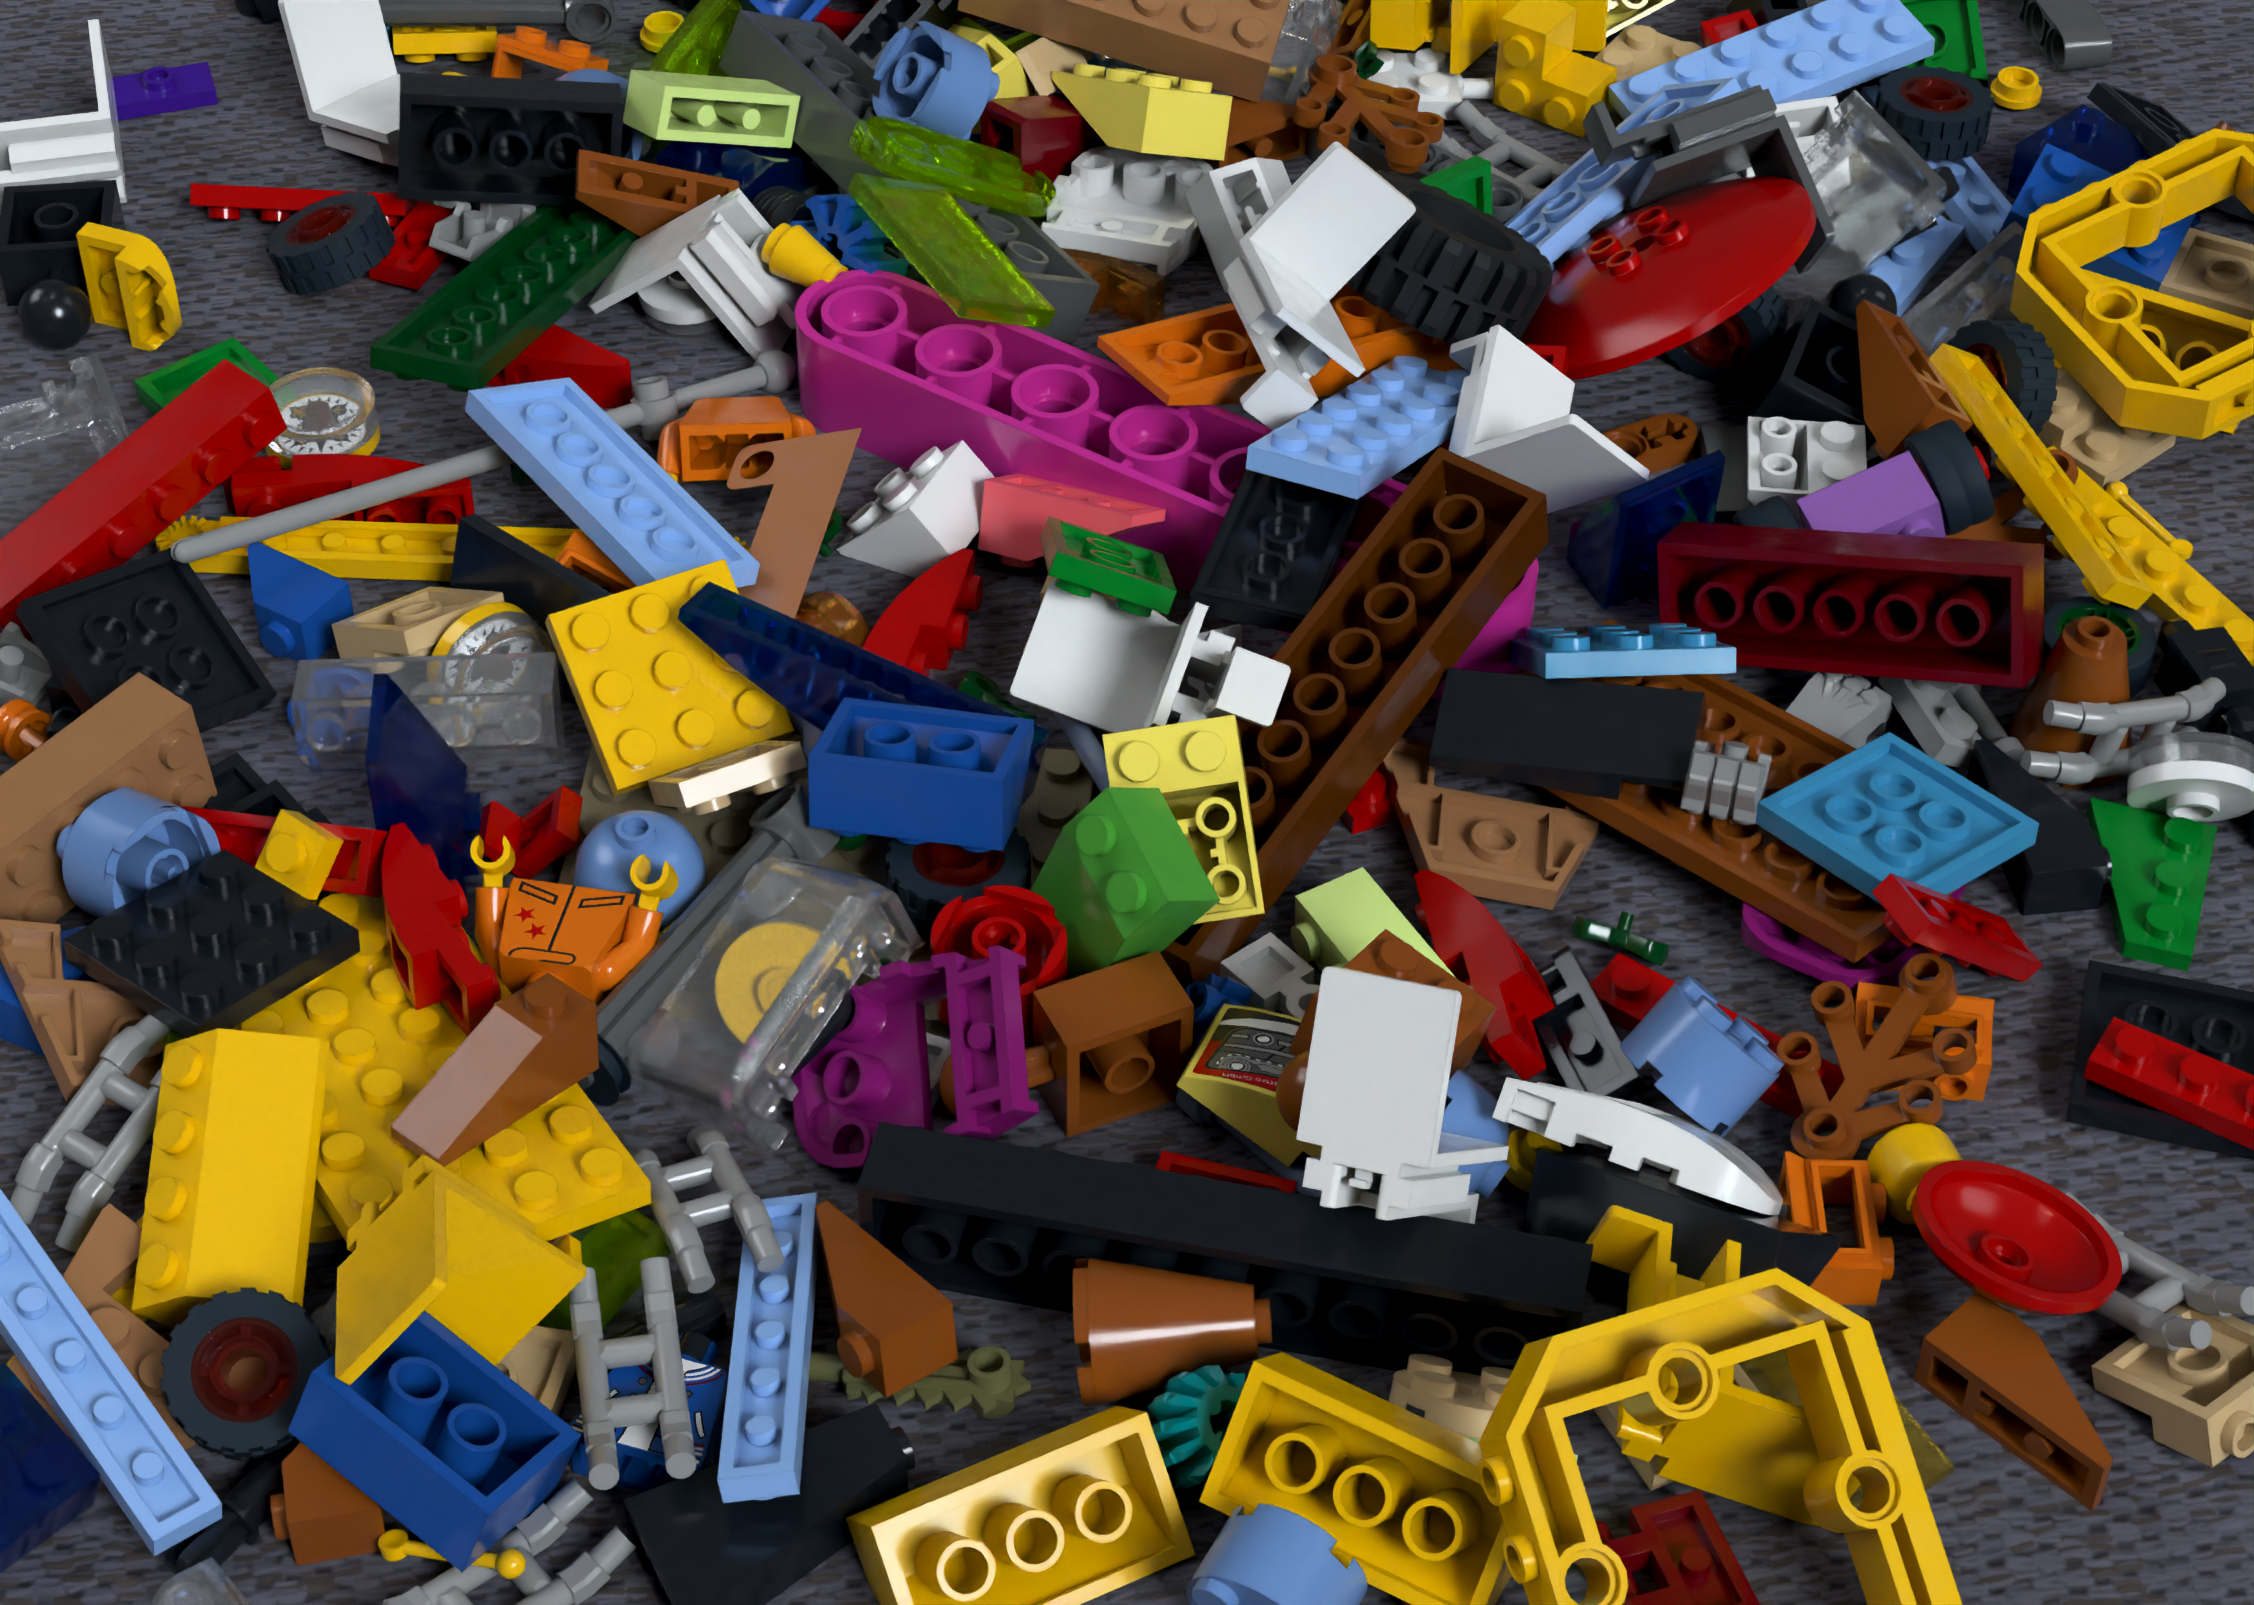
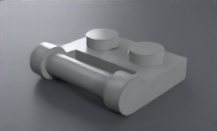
M1880 677L1877 680L1883 690L1892 696L1891 702L1924 752L1943 765L1969 770L1975 740L1988 739L2020 765L2022 755L2026 750L2017 738L2008 737L1980 696L1981 685Z

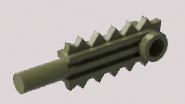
M984 1346L975 1351L969 1347L963 1352L958 1353V1360L887 1398L862 1377L855 1378L844 1367L839 1354L811 1351L809 1381L843 1384L844 1395L847 1396V1401L863 1397L868 1405L877 1399L892 1400L897 1408L907 1401L920 1402L925 1410L935 1404L949 1405L954 1413L963 1407H972L981 1417L997 1419L1006 1416L1014 1410L1016 1396L1031 1390V1383L1022 1376L1025 1369L1024 1360H1011L1009 1353L997 1346Z

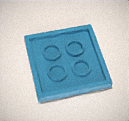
M1686 623L1649 624V634L1639 633L1637 629H1626L1625 625L1588 626V636L1577 635L1576 631H1564V627L1539 626L1528 627L1527 638L1511 640L1509 663L1545 679L1736 673V647L1717 642L1716 632H1701V628L1687 627Z
M1891 732L1759 801L1756 815V824L1879 904L1881 903L1872 894V891L1890 873L1947 895L2033 846L2036 842L2039 827L2037 821Z

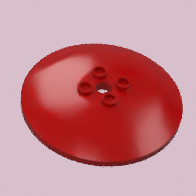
M1775 176L1743 177L1709 183L1686 189L1646 204L1590 235V238L1585 243L1572 251H1568L1553 264L1552 283L1520 341L1524 344L1567 346L1569 358L1566 377L1570 380L1584 379L1621 370L1670 351L1727 320L1758 298L1782 277L1802 254L1813 235L1817 217L1815 206L1804 187L1795 181Z

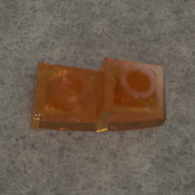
M1062 248L1100 284L1088 314L1094 317L1107 307H1110L1121 317L1130 318L1141 325L1164 320L1165 277L1115 257L1089 251Z

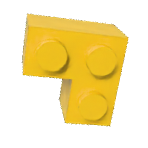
M1521 0L1500 19L1493 104L1583 138L1586 135L1583 120L1593 104L1603 101L1608 112L1613 109V106L1608 101L1609 85L1616 83L1618 68L1573 52L1577 14L1576 6L1559 0Z

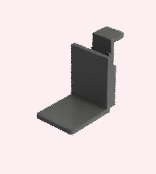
M1757 85L1619 135L1603 101L1593 104L1583 120L1584 129L1601 167L1632 156L1634 161L1651 155L1654 156L1655 161L1651 162L1628 199L1632 209L1752 167L1755 176H1775L1797 182L1805 188L1815 206L1817 217L1813 235L1807 247L1794 263L1799 274L1810 270L1836 238V231L1785 115L1778 117L1775 115L1777 107L1769 88L1762 90L1761 85Z

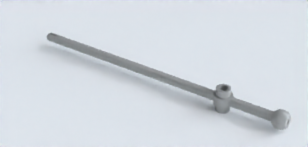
M775 349L767 350L760 354L753 367L673 391H669L666 376L644 377L633 382L635 397L631 399L630 404L604 412L623 430L641 425L644 440H659L664 426L678 418L680 412L689 410L696 400L732 397L758 388L769 393H781L791 388L796 378V367L793 359L787 353ZM498 444L178 540L171 547V556L178 562L190 563L515 462Z

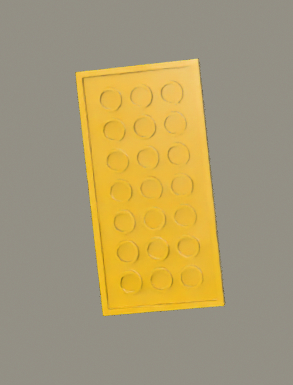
M383 890L381 898L337 893L313 902L358 929L360 952L232 1028V1030L319 1037L330 1042L314 1193L346 1242L347 1231L361 1218V1208L367 1202L376 1201L381 1204L391 1193L396 1197L402 1193V1167L408 1160L415 1162L419 1156L391 1137L390 1126L467 1038L442 1002L415 1010L403 991L392 966L387 945ZM464 930L472 953L481 964L485 963L480 950ZM497 976L501 990L499 1002L512 994L505 984H502L500 977ZM575 1083L445 1166V1168L535 1224V1234L545 1241L651 1204L650 1180L578 1083Z

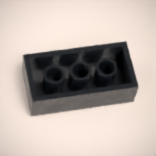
M400 73L398 199L589 207L575 198L576 156L578 150L582 149L621 157L623 98L620 84Z

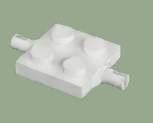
M1377 48L1376 57L1382 60L1384 64L1378 73L1367 79L1396 88H1408L1416 91L1420 95L1418 111L1438 114L1444 120H1457L1453 113L1462 103L1463 99L1493 100L1494 95L1493 77L1463 78L1458 74H1450V53L1431 51V48L1421 49L1416 53H1393L1387 49Z

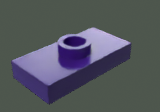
M208 62L172 68L159 66L141 73L112 77L118 121L218 104L216 89Z

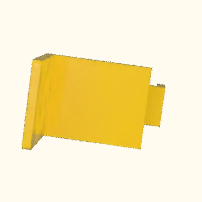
M1371 0L1370 40L1379 48L1415 51L1424 42L1432 41L1431 51L1450 53V74L1460 75L1495 42L1498 43L1500 19L1521 0H1452V2H1449V0ZM1559 0L1577 7L1573 50L1601 52L1606 47L1608 0Z
M422 1154L415 1162L408 1160L402 1167V1193L398 1197L391 1193L381 1204L376 1201L367 1202L361 1208V1218L347 1231V1250L352 1253L337 1268L335 1378L347 1385H351L424 1311L428 1312L496 1366L587 1275L586 1266L582 1264L581 1242L567 1234L553 1246L535 1234V1224L425 1154Z
M1612 1205L1607 1209L1586 1241L1587 1244L1593 1245L1591 1261L1630 1274L1626 1313L1739 1279L1741 1243L1727 1239L1698 1281L1680 1274L1676 1275L1677 1263L1670 1261L1673 1224L1621 1206ZM1663 1365L1658 1376L1659 1388L1663 1396L1673 1403L1678 1394V1381L1674 1373L1667 1366ZM1734 1365L1718 1369L1720 1388L1717 1400L1708 1412L1696 1419L1668 1425L1649 1426L1636 1421L1629 1415L1619 1400L1616 1436L1622 1438V1454L1646 1462H1650L1655 1454L1659 1455L1658 1476L1803 1524L1820 1526L1811 1518L1804 1502L1803 1487L1806 1475L1813 1465L1820 1461L1803 1407L1733 1384ZM1853 1474L1848 1478L1846 1487L1849 1499L1861 1485Z

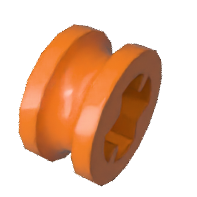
M19 698L9 701L0 708V751L6 752L17 762L21 761L48 740L47 724L51 717L43 710L37 709L28 700Z

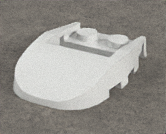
M1107 145L1089 149L1080 154L1071 163L1070 176H1057L1053 183V198L1049 197L1047 204V222H1042L1041 228L1060 248L1067 250L1073 256L1091 258L1098 255L1117 258L1130 266L1154 264L1158 265L1157 275L1166 276L1196 252L1201 232L1185 192L1208 171H1212L1213 168L1200 158L1139 153L1108 147Z
M1506 1077L1492 1118L1544 1135L1543 1137L1570 1147H1574L1575 1143L1592 1144L1603 1149H1608L1609 1146H1612L1613 1148L1608 1159L1610 1162L1635 1171H1639L1643 1162L1667 1172L1672 1171L1669 1182L1762 1214H1780L1783 1198L1771 1178L1744 1152L1713 1132L1681 1117L1642 1103L1542 1082L1533 1083Z

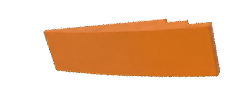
M1344 285L1330 300V303L1366 370L1357 378L1329 357L1330 361L1315 376L1312 375L1309 382L1317 397L1331 396L1370 374L1371 371L1390 362L1397 356H1414L1424 359L1428 362V368L1444 372L1453 369H1466L1449 357L1451 345L1445 344L1443 340L1434 336L1429 337L1417 331V328L1389 316L1388 312L1380 307H1375L1366 301L1360 293L1352 291L1348 286ZM1233 303L1098 336L1097 347L1167 406L1241 404V396L1266 372Z

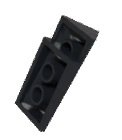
M1448 668L1429 755V766L1613 800L1619 799L1624 781L1683 791L1691 753L1695 747L1696 740L1701 739L1706 722L1707 705L1704 692L1558 678L1545 679L1537 676Z
M1538 1149L1522 1227L1523 1233L1546 1237L1555 1236L1569 1241L1586 1243L1607 1209L1612 1205L1621 1206L1673 1224L1670 1261L1677 1263L1676 1275L1680 1274L1698 1281L1727 1239L1741 1243L1740 1278L1778 1268L1809 1287L1840 1248L1837 1236L1775 1215H1766L1726 1203L1669 1182L1668 1179L1641 1170L1635 1171L1596 1155ZM1591 1261L1587 1291L1597 1297L1627 1305L1630 1274Z

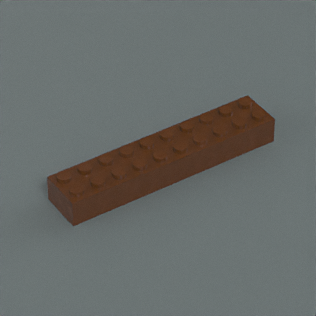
M1438 447L1273 657V660L1284 663L1291 669L1273 723L1269 727L1264 728L1236 717L1246 774L1265 914L1191 925L1160 952L1183 989L1197 980L1206 983L1209 973L1220 976V962L1240 950L1446 678L1447 669L1453 668L1549 542L1546 494L1442 447Z

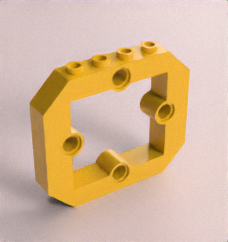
M2214 128L2192 139H2185L2173 148L2152 158L2137 161L2124 171L2100 182H2092L2081 191L2055 203L2045 204L2029 214L2015 272L2010 311L2021 323H2028L2034 326L2033 329L2036 332H2041L2046 338L2045 342L2048 348H2052L2055 359L2118 426L2203 440L2254 415V319L2250 325L2246 341L2180 371L2139 328L2143 312V298L2139 292L2130 285L2121 282L2096 284L2081 268V266L2124 246L2139 248L2149 245L2157 239L2162 228L2232 195L2254 214V134Z
M1773 1268L1525 1344L1479 1440L1484 1458L1479 1463V1475L1487 1498L1494 1506H1499L1508 1535L1503 1541L1505 1561L1514 1580L1519 1584H1523L1529 1605H1622L1628 1590L1627 1571L1619 1555L1607 1545L1602 1544L1563 1418L1620 1400L1629 1415L1636 1421L1649 1426L1668 1425L1696 1419L1708 1412L1717 1400L1720 1388L1718 1369L1781 1349L1785 1350L1820 1461L1815 1463L1806 1475L1803 1487L1805 1506L1811 1518L1823 1529L1835 1533H1844L1867 1605H1962L1870 1322L1782 1270ZM1663 1365L1667 1366L1674 1373L1678 1381V1394L1673 1403L1663 1396L1659 1388L1658 1376ZM1851 1474L1859 1480L1863 1489L1864 1497L1862 1505L1858 1510L1851 1504L1847 1495L1846 1487ZM1572 1563H1575L1582 1569L1587 1580L1586 1595L1580 1604H1577L1570 1598L1565 1585L1566 1573Z

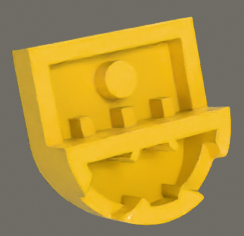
M392 26L394 55H404L405 61L414 63L434 61L435 54L456 53V59L459 61H482L487 59V53H495L497 30L496 26Z
M87 222L76 233L94 322L128 330L131 345L134 348L146 351L156 350L163 342L172 338L182 327L176 286L164 254L154 242L143 235Z

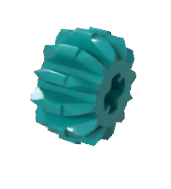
M1205 1365L1191 1373L1185 1371L1169 1379L1168 1384L1164 1385L1165 1393L1155 1397L1154 1401L1147 1406L1159 1422L1152 1425V1429L1157 1442L1160 1443L1165 1467L1171 1465L1174 1467V1488L1189 1489L1196 1486L1199 1494L1202 1495L1244 1387L1245 1373L1236 1374L1232 1372L1224 1375L1219 1365Z

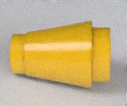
M782 223L777 226L768 236L761 253L762 261L769 265L771 274L807 288L820 279L830 283L839 273L848 271L846 266L842 265L838 259L801 225L792 227L787 223Z

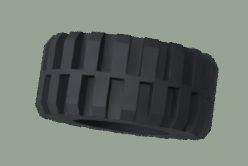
M1382 170L1375 171L1411 200L1416 208V212L1345 285L1352 291L1360 293L1366 301L1375 307H1380L1388 312L1389 316L1417 328V331L1429 337L1434 336L1443 340L1448 345L1485 332L1489 333L1490 327L1498 324L1520 340L1552 283V267L1547 257L1541 255L1540 250L1535 245L1524 240L1521 234L1512 228L1506 227L1500 223V220L1490 214L1473 207L1474 205L1465 200L1458 199L1438 187L1429 186L1421 180L1410 176L1406 178L1396 172L1388 171L1385 173Z

